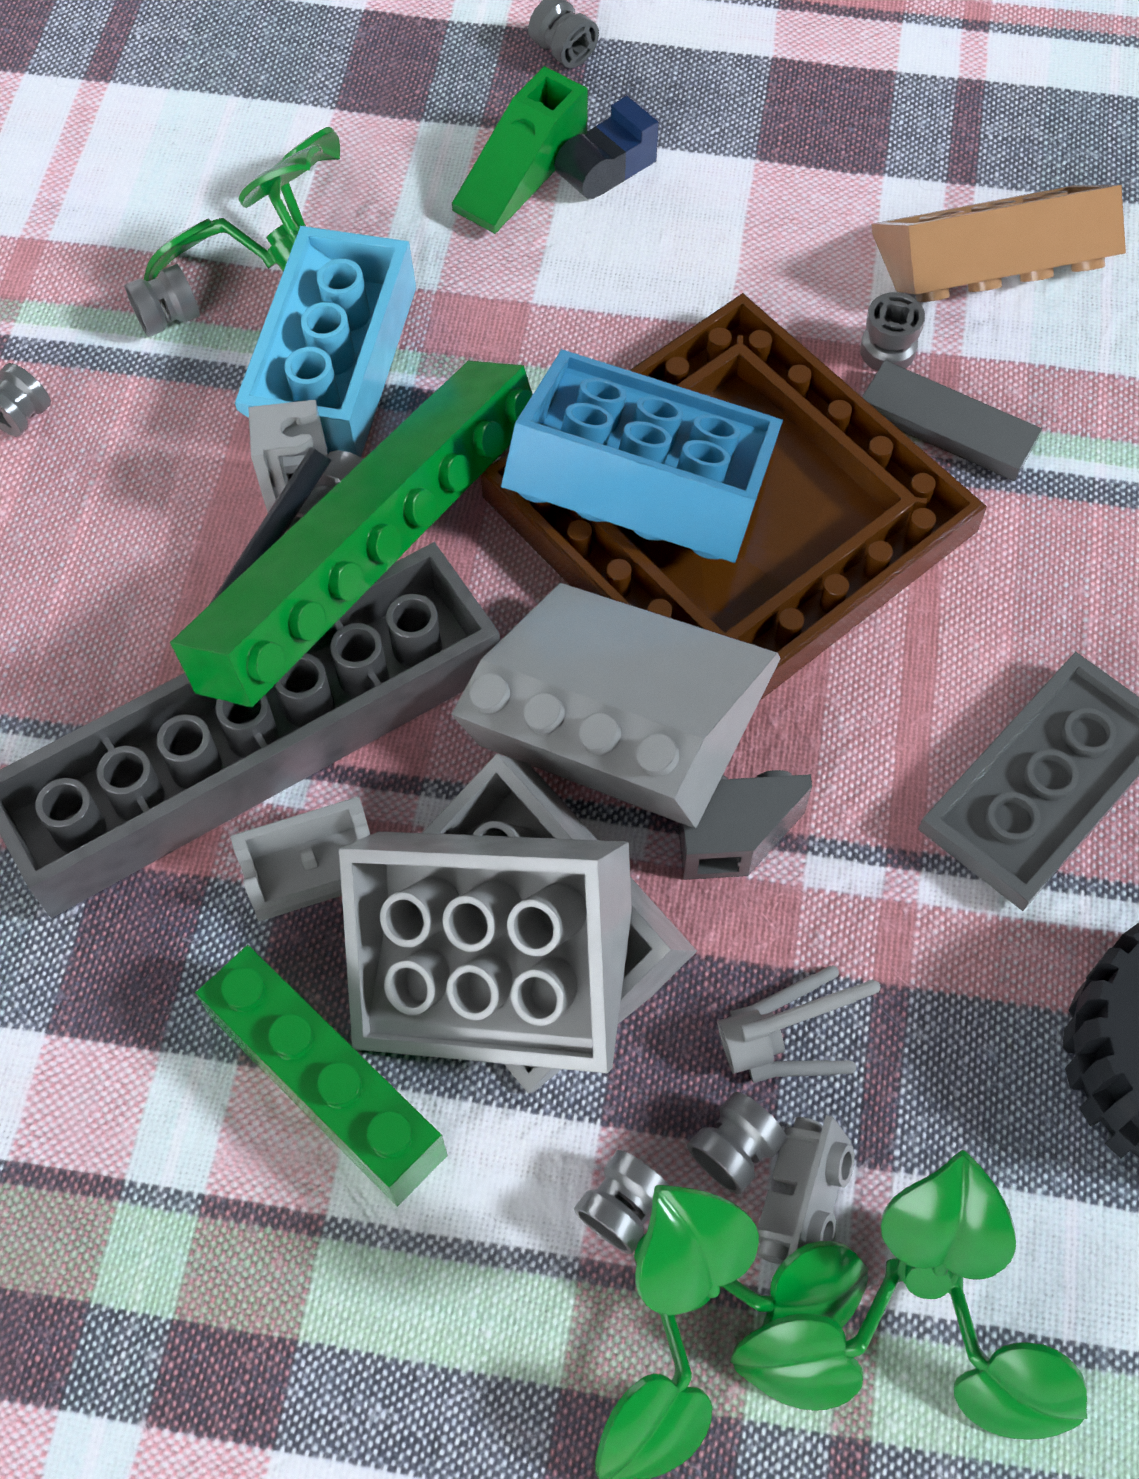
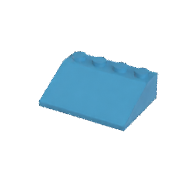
M561 349L515 422L501 487L518 492L524 499L532 502H548L576 511L578 515L590 521H607L632 529L636 534L645 539L665 540L690 548L697 555L707 559L721 558L735 563L783 420Z

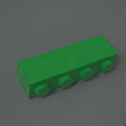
M249 945L245 946L195 992L210 1018L397 1207L448 1156L442 1134Z

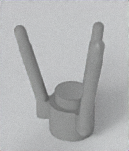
M832 965L801 979L753 1005L730 1011L731 1017L718 1020L717 1024L725 1056L732 1073L735 1074L749 1070L753 1083L774 1077L830 1076L854 1073L856 1071V1064L850 1060L774 1061L773 1055L785 1052L780 1029L874 995L880 991L879 982L870 980L777 1014L773 1013V1011L835 979L839 975V970L836 966Z

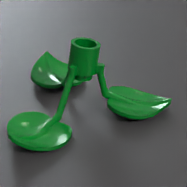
M325 127L304 139L275 166L252 180L240 193L238 199L245 208L250 207L268 195L283 223L266 237L271 245L268 250L226 219L219 218L211 221L208 218L180 232L164 243L149 260L144 280L150 281L155 279L160 270L164 269L173 259L206 238L219 233H227L260 257L268 269L278 264L282 272H284L300 226H306L289 182L307 170L309 171L318 161L340 159V141L334 129ZM281 191L287 204L288 210L280 197Z
M965 1150L958 1152L934 1173L903 1189L887 1204L882 1214L881 1233L885 1244L896 1258L887 1260L884 1280L854 1338L846 1341L842 1327L830 1317L816 1314H795L771 1321L751 1332L735 1346L730 1359V1363L733 1364L737 1373L759 1390L785 1405L811 1411L839 1407L849 1402L862 1388L863 1369L853 1357L860 1356L866 1351L898 1282L903 1281L913 1295L923 1299H938L947 1293L950 1294L968 1359L976 1367L956 1378L954 1381V1397L962 1412L977 1426L1002 1437L1033 1440L1049 1438L1068 1432L1078 1427L1084 1419H1088L1087 1389L1084 1377L1078 1367L1060 1351L1044 1344L1012 1343L997 1349L989 1359L980 1348L963 1291V1278L973 1280L986 1279L1005 1269L1015 1254L1016 1233L1010 1211L998 1188L982 1167Z
M656 1185L653 1192L648 1230L640 1239L635 1249L634 1259L637 1265L635 1284L637 1293L645 1305L654 1312H658L661 1317L673 1358L675 1372L672 1380L662 1374L644 1376L633 1384L619 1399L606 1422L595 1460L597 1478L651 1479L658 1477L687 1461L700 1447L707 1435L712 1419V1403L702 1389L688 1387L692 1378V1372L675 1315L701 1308L710 1298H716L720 1294L721 1286L759 1312H767L762 1326L785 1316L816 1314L832 1318L843 1328L853 1316L865 1292L869 1270L866 1264L862 1262L849 1246L841 1242H811L795 1250L777 1268L770 1285L771 1295H760L737 1280L751 1267L759 1245L758 1230L750 1216L729 1200L706 1191L679 1186Z

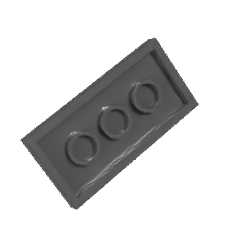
M1075 651L923 817L918 830L1016 907L1024 911L1139 778V696Z

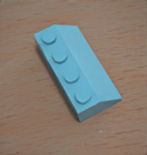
M300 226L235 400L237 411L249 418L248 407L316 400L328 454L332 451L341 450L361 457L416 291L409 241Z

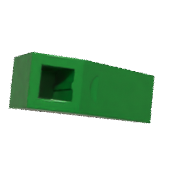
M544 66L512 98L452 202V211L496 234L556 171L554 166L555 159L565 142L578 134H587L588 88Z

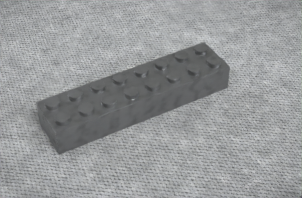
M433 542L395 562L253 707L195 694L186 674L183 673L0 769V835L29 890L50 918H53L463 692L480 660L500 641L499 631L437 544Z

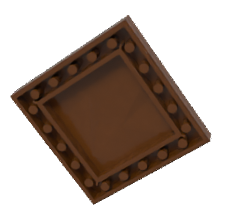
M744 293L629 370L783 420L735 563L721 558L707 559L697 555L690 548L665 540L645 539L636 534L632 529L607 521H590L578 515L576 511L552 503H536L526 500L518 492L501 487L508 453L491 464L481 474L482 497L570 586L777 652L781 659L760 700L977 533L987 508L982 501Z

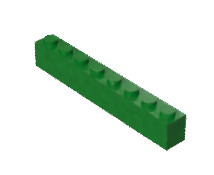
M468 360L170 641L195 694L253 707L510 446L515 422L533 395L524 365Z

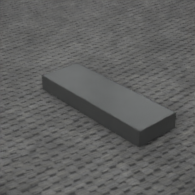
M886 360L862 396L900 431L1014 482L1042 431V428Z

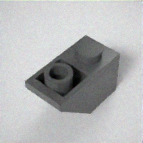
M772 770L763 772L755 778L728 779L722 775L697 828L695 829L678 822L683 880L749 876L805 814L812 789L811 774L792 775L788 771Z

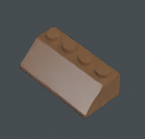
M1071 185L871 224L872 235L896 292L915 294L918 302H930L949 298V288L967 284L969 292L997 289L1002 287L1001 278L1020 274V282L1054 277V267L1071 264L1072 272L1095 270L1106 266L1105 257L1126 253L1121 185Z

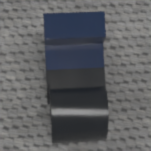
M626 95L611 105V117L587 131L586 135L578 134L565 142L556 156L555 170L587 199L599 197L657 161L659 122Z

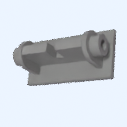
M826 1115L823 1126L815 1120L796 1117L794 1126L788 1127L784 1131L787 1135V1142L779 1151L772 1177L777 1182L795 1185L796 1187L793 1196L768 1190L757 1228L760 1243L757 1256L766 1261L781 1265L787 1258V1255H791L795 1250L806 1244L816 1241L835 1240L836 1218L833 1214V1209L839 1187H846L851 1179L854 1167V1149L850 1139L833 1116Z

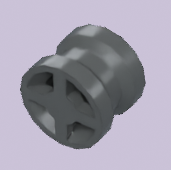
M8 363L0 370V429L11 436L19 437L28 429V419L33 414L43 413L51 405V399L44 387L30 373L16 364Z

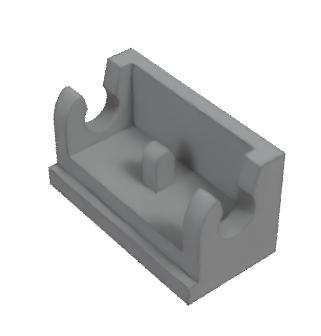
M316 400L248 407L251 459L267 513L310 447H313L326 457L328 455Z
M359 796L230 836L235 855L245 880H243V883L255 910L258 922L342 896L339 848L370 835Z

